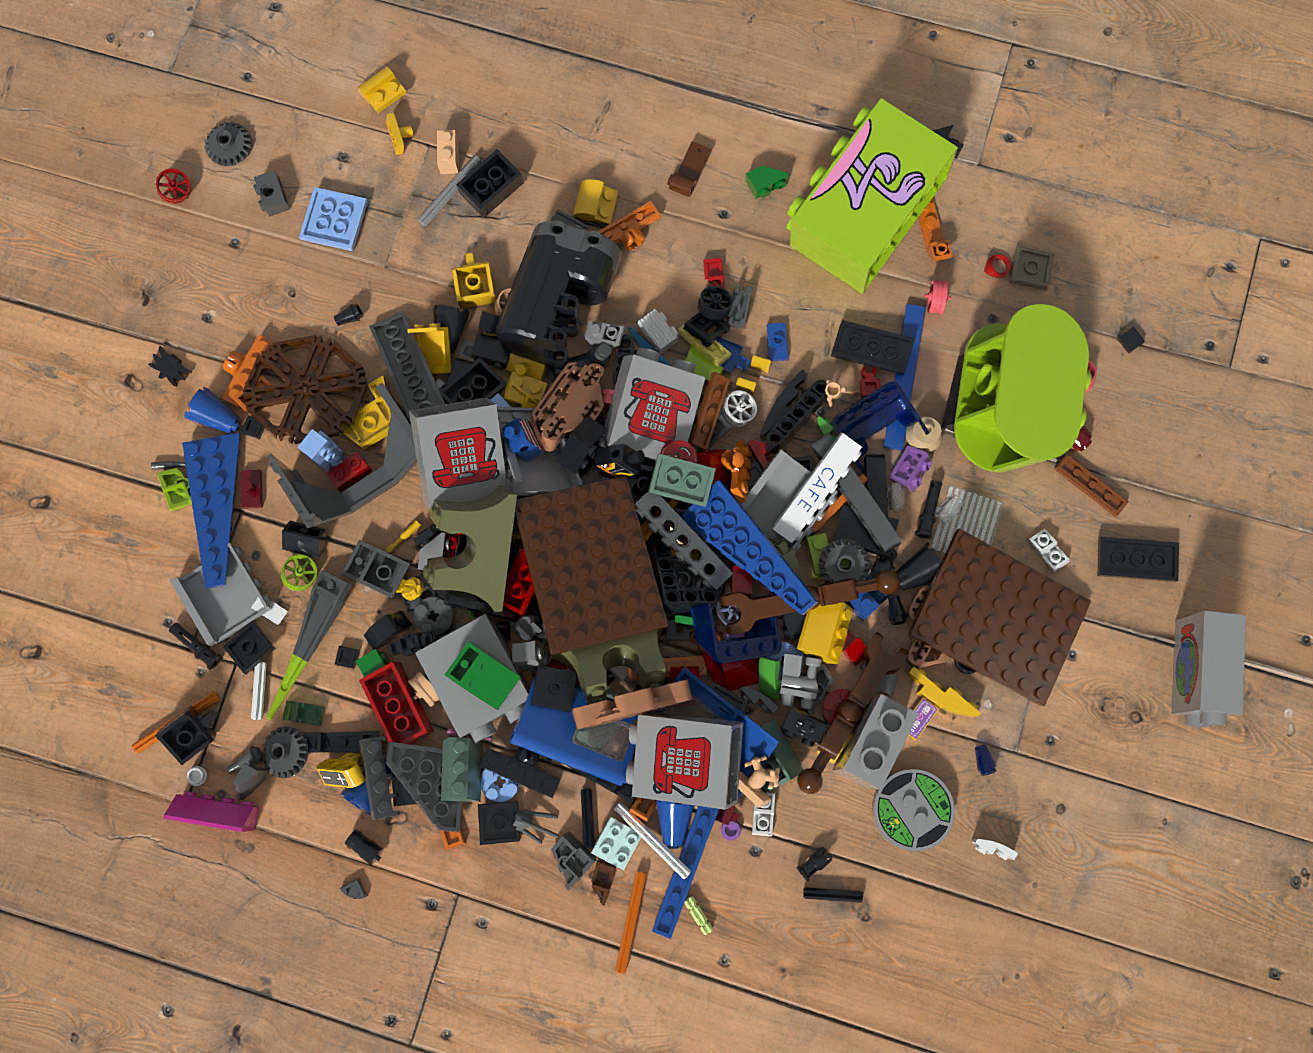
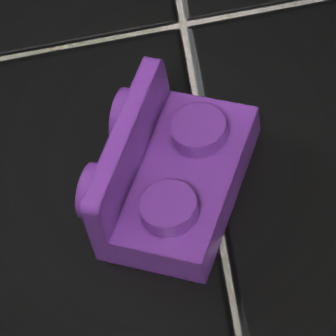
M907 445L889 477L892 481L907 486L910 491L914 492L921 485L922 477L930 469L932 460L927 452Z

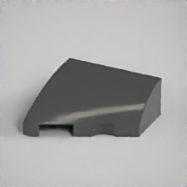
M570 831L562 835L551 849L554 858L558 861V869L560 873L563 872L567 884L565 887L567 890H570L597 861Z

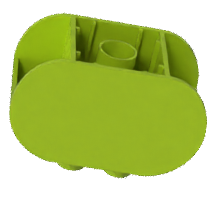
M1030 305L1017 311L1010 318L1008 324L987 325L977 330L968 340L963 361L954 433L962 453L978 467L991 472H1007L1057 458L1066 453L1075 443L1079 431L1086 421L1087 414L1083 408L1084 392L1088 389L1091 382V373L1087 370L1089 361L1087 340L1078 323L1068 313L1051 305Z

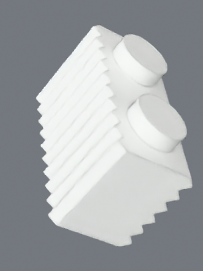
M654 309L638 321V327L654 348L662 354L678 342L679 333L674 326L670 327L666 323L668 320L662 312L658 313Z

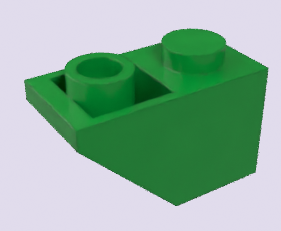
M762 165L746 173L745 182L755 199L759 197L764 198L771 191L784 188L788 184L789 175L787 172Z

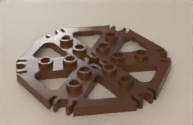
M317 335L275 342L273 346H268L271 353L266 354L262 350V357L258 354L243 389L244 399H251V401L245 402L247 411L276 439L278 435L280 441L285 436H290L288 439L290 444L293 442L300 444L308 435L303 433L301 428L310 407L328 424L327 429L322 431L328 437L339 436V432L344 433L341 425L346 424L350 428V421L354 424L368 387L367 379H359L361 376H365L363 367L335 340L333 344L331 338L326 343H322V336L319 335L317 338ZM307 347L310 349V352L301 371L285 353L289 350ZM332 355H337L350 367V370L323 375L327 362ZM265 368L273 370L285 382L256 387L260 374ZM303 386L308 387V392H304ZM350 390L356 393L352 407L348 412H344L327 396ZM289 403L279 426L273 425L261 413L265 407Z

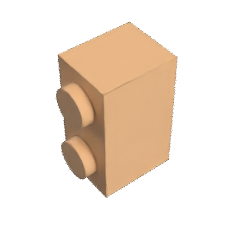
M455 130L437 131V165L441 174L459 173V140Z

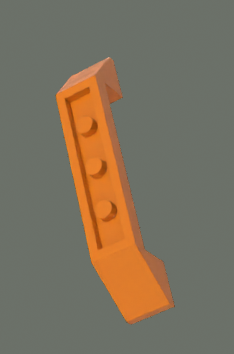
M932 198L918 219L927 253L933 261L952 258L953 255L949 240H944Z

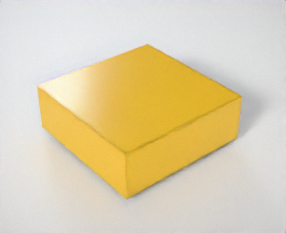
M753 355L751 368L768 373L771 360Z
M739 377L736 389L754 395L756 382Z

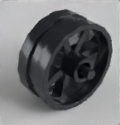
M709 286L701 292L697 307L699 312L707 319L714 321L723 320L730 313L733 298L722 287Z

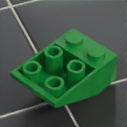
M470 641L467 642L445 673L446 677L496 710L501 707L521 678L517 673Z

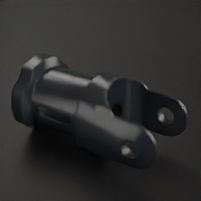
M824 847L811 854L809 860L803 865L796 867L807 882L814 873L824 869L833 859L831 854L825 855L827 850Z

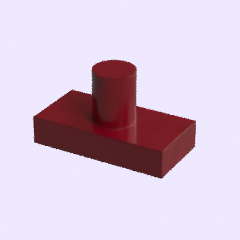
M241 471V508H262V471Z

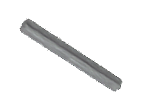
M474 155L418 218V222L422 226L426 227L458 191L456 184L482 162L480 157Z

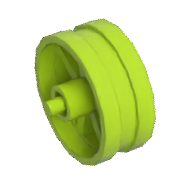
M297 554L289 557L281 569L282 582L293 591L307 590L313 585L317 577L316 563L306 555ZM298 560L304 561L305 564L299 566ZM294 561L296 568L288 566V563ZM309 564L313 571H305L306 566ZM285 569L293 572V574L285 577ZM304 575H313V579L309 582ZM294 577L296 579L295 585L288 580ZM302 579L306 585L299 586V580Z

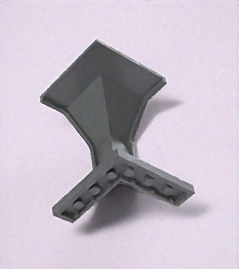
M383 383L376 386L391 410L384 464L342 493L306 484L297 469L292 471L274 455H268L272 461L269 465L281 477L277 480L307 528L354 513L397 485L417 463L412 427L408 422L407 416Z

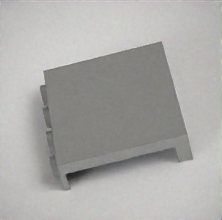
M499 423L507 486L517 496H535L582 485V479L578 472L575 474L557 462L567 441L566 435L554 451L543 450V453L530 461H526L511 450L502 431L506 424Z
M779 449L749 489L746 502L740 504L769 539H774L775 542L785 540L788 548H795L797 552L802 545L800 541L804 536L808 537L814 529L812 525L816 520L819 522L826 513L824 509L827 505L831 506L835 502L838 491L835 490L832 494L828 493L825 497L827 501L820 510L817 508L814 512L815 518L810 525L806 524L803 527V534L798 541L794 540L792 543L774 531L772 526L811 472L783 450Z
M231 543L227 544L230 550L228 555L227 583L225 586L206 589L202 565L182 578L176 576L170 580L206 644L212 647L239 632L250 622L258 620L263 614L272 609L270 604L273 602L267 593H263L261 581L253 576L252 572L254 570L249 562L244 561L242 557L244 556L243 551L239 546H234ZM258 597L265 607L260 612L251 608Z

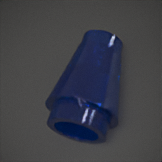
M987 746L975 747L977 771L980 772L981 776L997 772L995 768L997 765Z

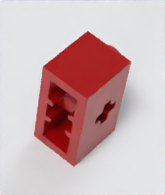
M356 451L327 472L326 475L342 493L373 470Z

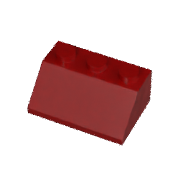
M520 548L506 578L503 606L524 616L533 596L534 587L524 550Z

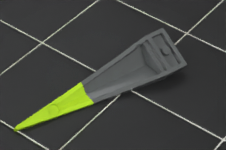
M323 570L312 587L299 637L282 683L268 712V720L272 719L345 605L343 601L352 585Z

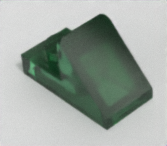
M286 700L282 720L322 726L325 707Z

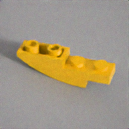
M912 667L906 673L921 687L916 693L936 707L968 717H977L981 714L977 710L978 706L970 700L967 702L957 688L948 687L942 691L943 687L935 680H929L926 677L927 673L921 668L916 669Z

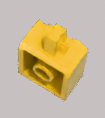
M473 253L465 254L467 264L452 268L456 297L460 308L465 309L495 303L496 293L489 261L475 263Z

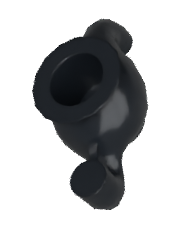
M894 548L891 550L889 558H881L880 555L877 557L871 573H875V577L880 571L885 569L895 571L896 567L893 566V561L897 556L896 550Z

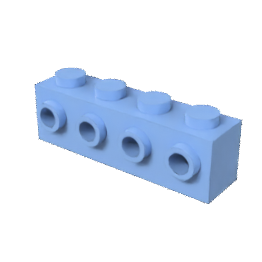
M312 429L297 447L326 472H329L346 459L342 455L344 451L321 430L317 433Z

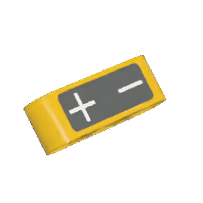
M348 752L339 759H326L316 766L324 784L328 786L354 788L365 781L362 773L364 770L361 753L354 754Z

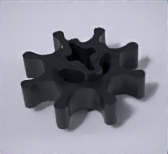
M422 633L404 635L402 638L397 639V642L388 643L389 654H393V656L402 653L404 656L416 655L417 651L437 641L436 635L432 633L423 636Z

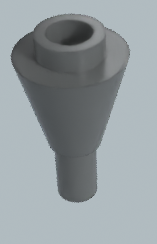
M250 746L235 763L227 767L229 773L240 769L243 763L251 765L261 763L262 751L258 747Z

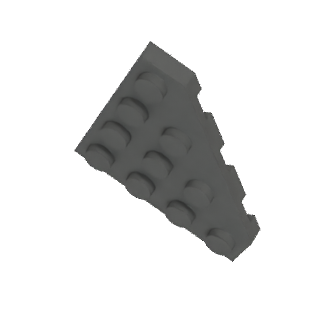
M389 742L386 764L438 831L459 832L462 801H441L443 749Z

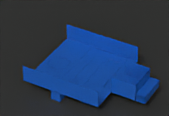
M721 337L715 339L732 353L731 357L721 365L724 367L723 372L731 375L734 367L747 372L751 361L740 355L743 346Z

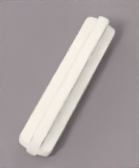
M260 662L255 666L251 719L261 720L263 718L267 663Z

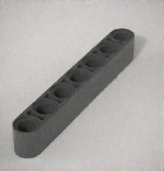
M827 433L810 443L819 461L834 442ZM849 464L850 470L844 478L840 477L836 482L838 484L837 487L879 549L886 554L902 543L901 539Z

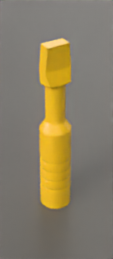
M415 520L400 534V537L393 544L391 543L388 546L386 552L391 554L421 524Z

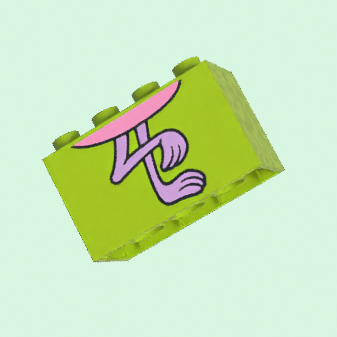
M882 98L873 109L867 106L862 108L853 123V126L857 129L852 138L849 139L843 135L839 139L831 153V156L835 159L830 168L827 169L821 165L816 170L809 183L813 189L807 199L799 195L787 212V215L791 217L786 229L791 231L790 246L861 294L865 292L946 181L958 149L957 146Z

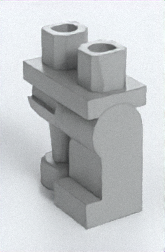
M785 653L780 690L782 705L793 706L794 696L802 697L800 708L811 709L814 699L817 698L818 683L816 681L817 667L821 666L822 659L806 657L805 664L809 665L807 675L802 676L803 656Z

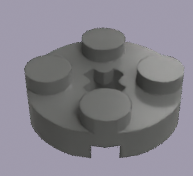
M438 596L423 598L414 611V622L423 634H442L451 626L453 620L452 607L444 605V599ZM430 611L439 614L436 620L433 621L432 618H428L431 614Z

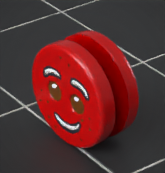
M686 441L668 442L659 453L697 464L696 450Z

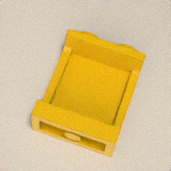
M440 323L429 324V328L422 324L414 325V329H407L408 333H414L431 373H451L448 327H440Z

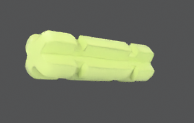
M690 896L684 903L690 909V913L698 926H701L700 929L703 934L707 935L713 930L710 922H707V918L700 906L696 905L695 898Z

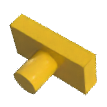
M394 113L387 114L386 125L395 153L400 155L404 151L402 138L413 137V130L411 126L398 127Z
M511 353L506 370L543 381L547 366Z

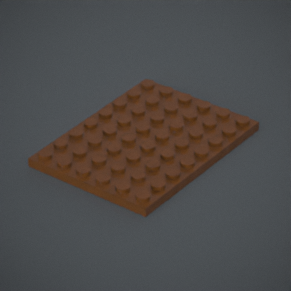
M627 476L516 499L515 518L551 656L668 627Z
M959 528L956 529L908 635L1032 702L1045 706L1091 600Z

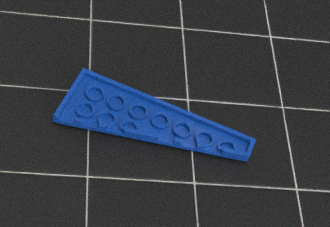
M239 433L182 443L206 589L225 586L227 583L228 555L230 550L227 544L230 543L232 514L234 513L235 484L241 440Z
M718 480L711 487L706 507L693 504L680 516L695 533L701 535L706 539L705 541L719 549L723 555L741 569L746 570L754 579L759 580L767 589L777 594L799 614L805 615L819 602L722 480Z

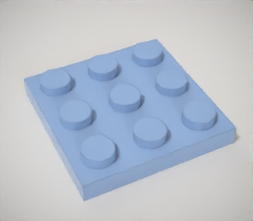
M314 187L299 238L308 242L353 251L368 200L358 196Z

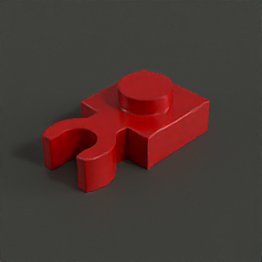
M865 367L862 368L861 376L863 379L860 380L861 398H881L880 378L874 379L876 368L872 367L871 374L866 372Z

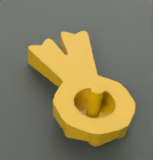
M411 577L408 580L403 579L396 593H402V596L407 600H414L421 595L424 589L423 582L415 577Z

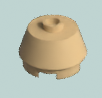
M918 416L907 425L906 439L909 445L914 448L931 452L937 449L943 441L944 432L941 424L930 416Z

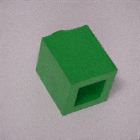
M374 649L355 662L365 677L387 665L389 659L383 651L380 652Z

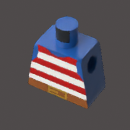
M517 418L502 428L511 450L524 460L530 461L544 452L537 442L529 420Z

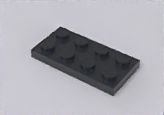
M842 320L831 357L904 375L915 338Z
M1099 537L1097 576L1177 582L1179 578V543Z

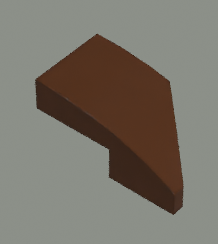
M597 860L591 880L592 888L596 891L601 905L605 906L616 866Z

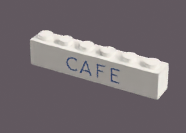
M840 433L774 523L772 529L791 543L794 540L798 541L803 534V527L806 524L810 525L815 518L814 512L817 508L820 510L827 501L825 497L829 492L832 494L838 486L836 482L840 477L844 478L850 470L849 464L852 460L855 462L862 453L860 452L862 447L844 433Z

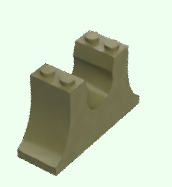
M499 485L489 495L473 501H434V505L430 507V519L441 531L451 534H466L467 544L463 552L456 557L444 558L440 556L427 559V565L423 567V577L426 578L427 583L430 584L433 590H454L471 593L485 600L494 612H502L517 494L508 486Z
M666 628L552 655V659L563 663L572 672H577L576 678L581 686L586 705L607 700L606 672L616 666L631 668L637 674L639 685L642 689H653L665 685L666 668L658 643Z

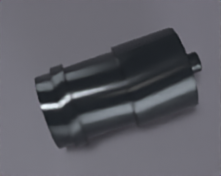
M357 829L345 841L347 848L352 849L370 865L376 860L380 861L382 858L380 855L383 852V848L373 840L368 839Z

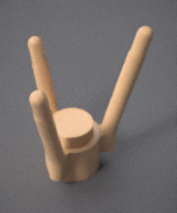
M831 378L826 382L825 391L828 395L827 401L830 409L833 408V398L840 397L842 393L858 395V391L842 388L839 384L832 382Z

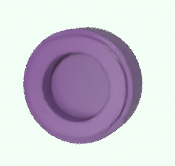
M730 820L729 825L722 824L721 834L727 840H736L741 834V827L737 822Z

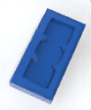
M786 323L767 324L769 360H788Z

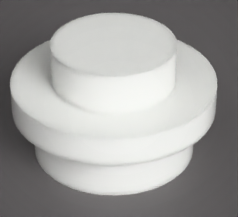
M201 766L192 767L187 773L188 782L193 786L204 784L207 780V771Z

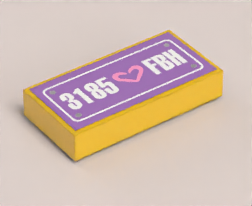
M924 697L921 698L913 709L919 715L908 736L915 741L939 710V708Z

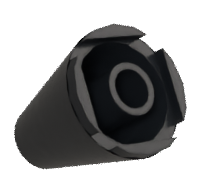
M434 304V324L440 323V327H448L450 354H455L471 312L466 309L459 311L460 309L457 307L437 306Z
M929 542L925 543L896 571L900 578L898 589L901 588L902 591L933 581L942 561L933 547L931 549L928 548L930 547Z

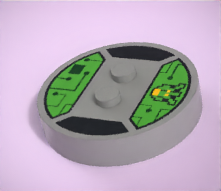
M907 769L889 775L882 789L876 790L872 802V815L878 831L889 843L909 851H923L938 845L949 834L954 822L955 806L949 789L938 777L927 771Z

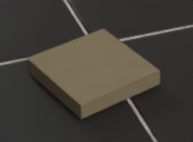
M1017 246L1009 283L1046 290L1048 288L1054 253Z

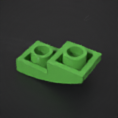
M819 416L817 423L822 435L827 433L835 441L838 436H831L834 432L833 423L828 418H821Z
M760 657V691L767 697L780 699L782 682L781 679H778L780 661Z

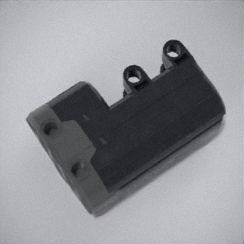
M545 221L536 225L495 329L499 345L516 356L551 368L564 369L568 363V352L565 349L567 347V337H575L580 332V321L577 317L579 314V303L598 305L607 300L622 258V250L608 237L578 225H568L562 221ZM558 356L564 357L562 359H556V357Z

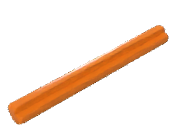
M212 691L191 706L200 713L219 701L220 698L216 692ZM176 716L132 744L133 750L136 753H141L159 741L156 738L159 729Z
M637 871L635 874L615 971L621 974H625L627 970L646 880V873L642 871Z

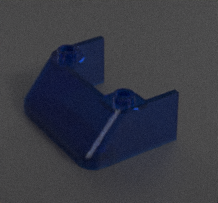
M894 381L886 383L837 414L832 420V425L838 436L840 433H844L862 447L860 449L862 453L859 458L868 451V444L865 440L897 420L905 427L912 426L918 422L925 434H929L928 429L900 385ZM858 458L855 464L864 474L866 471Z
M711 603L691 608L696 641L719 664L773 656L781 651L782 645L777 616L756 620L753 627L748 632H745L744 637L717 640Z

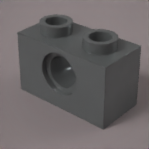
M275 170L254 177L256 184L253 186L256 194L260 195L259 205L262 211H266L269 216H273L290 210L281 180Z

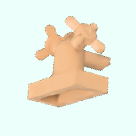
M766 756L761 758L754 757L744 764L745 767L750 765L754 767L755 771L749 778L743 772H740L738 789L758 808L767 805L771 800L761 790L765 782H770L768 789L779 786L780 769L776 768L774 771L771 768L766 770L762 768L760 762L767 760Z

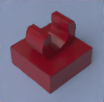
M735 806L726 810L719 809L715 820L729 825L730 820L738 822L740 814L733 812Z

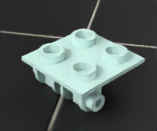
M610 817L591 853L624 870L642 837L634 829Z

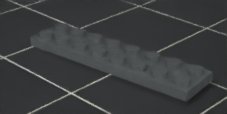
M404 311L370 325L371 332L409 421V410L445 405L414 333H408L407 331L411 327Z

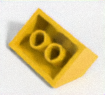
M842 602L826 606L819 605L816 609L809 610L806 614L797 649L812 658L822 659V663L839 664L853 608Z

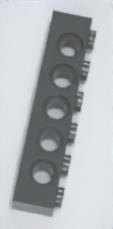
M646 492L635 503L637 515L647 519L651 530L655 533L658 531L661 534V540L668 547L672 546L676 550L675 555L681 561L685 560L689 564L688 569L695 576L698 574L703 579L701 583L706 588L717 590L733 574L660 495ZM651 507L659 509L658 517L651 515ZM665 521L672 523V531L664 529ZM679 535L684 536L686 539L684 546L679 545L677 542ZM693 549L699 552L698 560L691 558L690 554ZM706 564H710L713 568L710 575L704 571Z

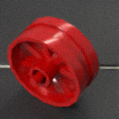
M169 168L163 170L156 178L158 195L167 203L177 204L183 202L190 194L189 178L179 169ZM174 173V179L170 180L167 174ZM178 175L182 176L185 180L177 183ZM164 176L168 184L159 183L160 179ZM187 184V192L178 186ZM159 186L169 188L162 194ZM179 191L184 196L177 198L176 192ZM169 192L173 193L174 199L166 197Z

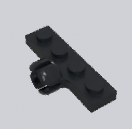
M519 747L515 756L509 757L487 748L479 767L553 798L561 779L537 768L540 755L530 751L526 759L529 750Z

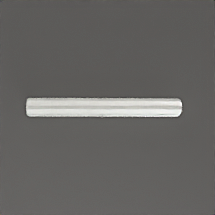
M620 802L614 810L683 879L690 875L691 870L623 803Z

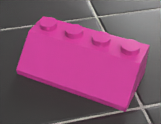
M184 791V794L175 795L163 819L247 832L255 831L259 807L253 806L254 802L241 801V804L234 803L235 799L222 797L221 801L215 800L214 795L203 794V797H197L196 792Z

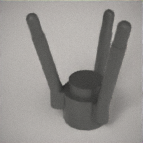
M525 808L523 812L518 810L513 821V826H516V830L523 832L539 844H542V840L526 829L531 827L555 838L559 837L557 833L532 823L533 818L530 817L538 816L557 819L558 815L530 811Z

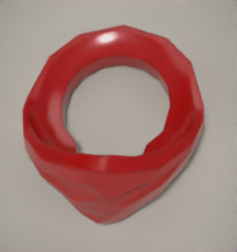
M1002 254L992 255L986 262L984 272L991 277L1003 278L1011 271V261ZM995 260H1002L1005 263L1006 270L1004 272H996L993 266Z

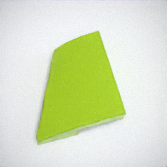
M691 345L685 361L696 365L694 374L705 377L704 382L709 383L712 372L723 374L724 367L721 365L717 367Z
M174 468L157 473L158 481L170 512L192 504L188 478H185L181 471Z

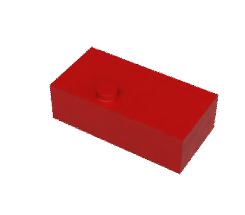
M391 662L360 679L359 682L388 742L412 744L434 732L419 699L415 700L413 698L416 694L413 687L408 683L409 679L401 662Z

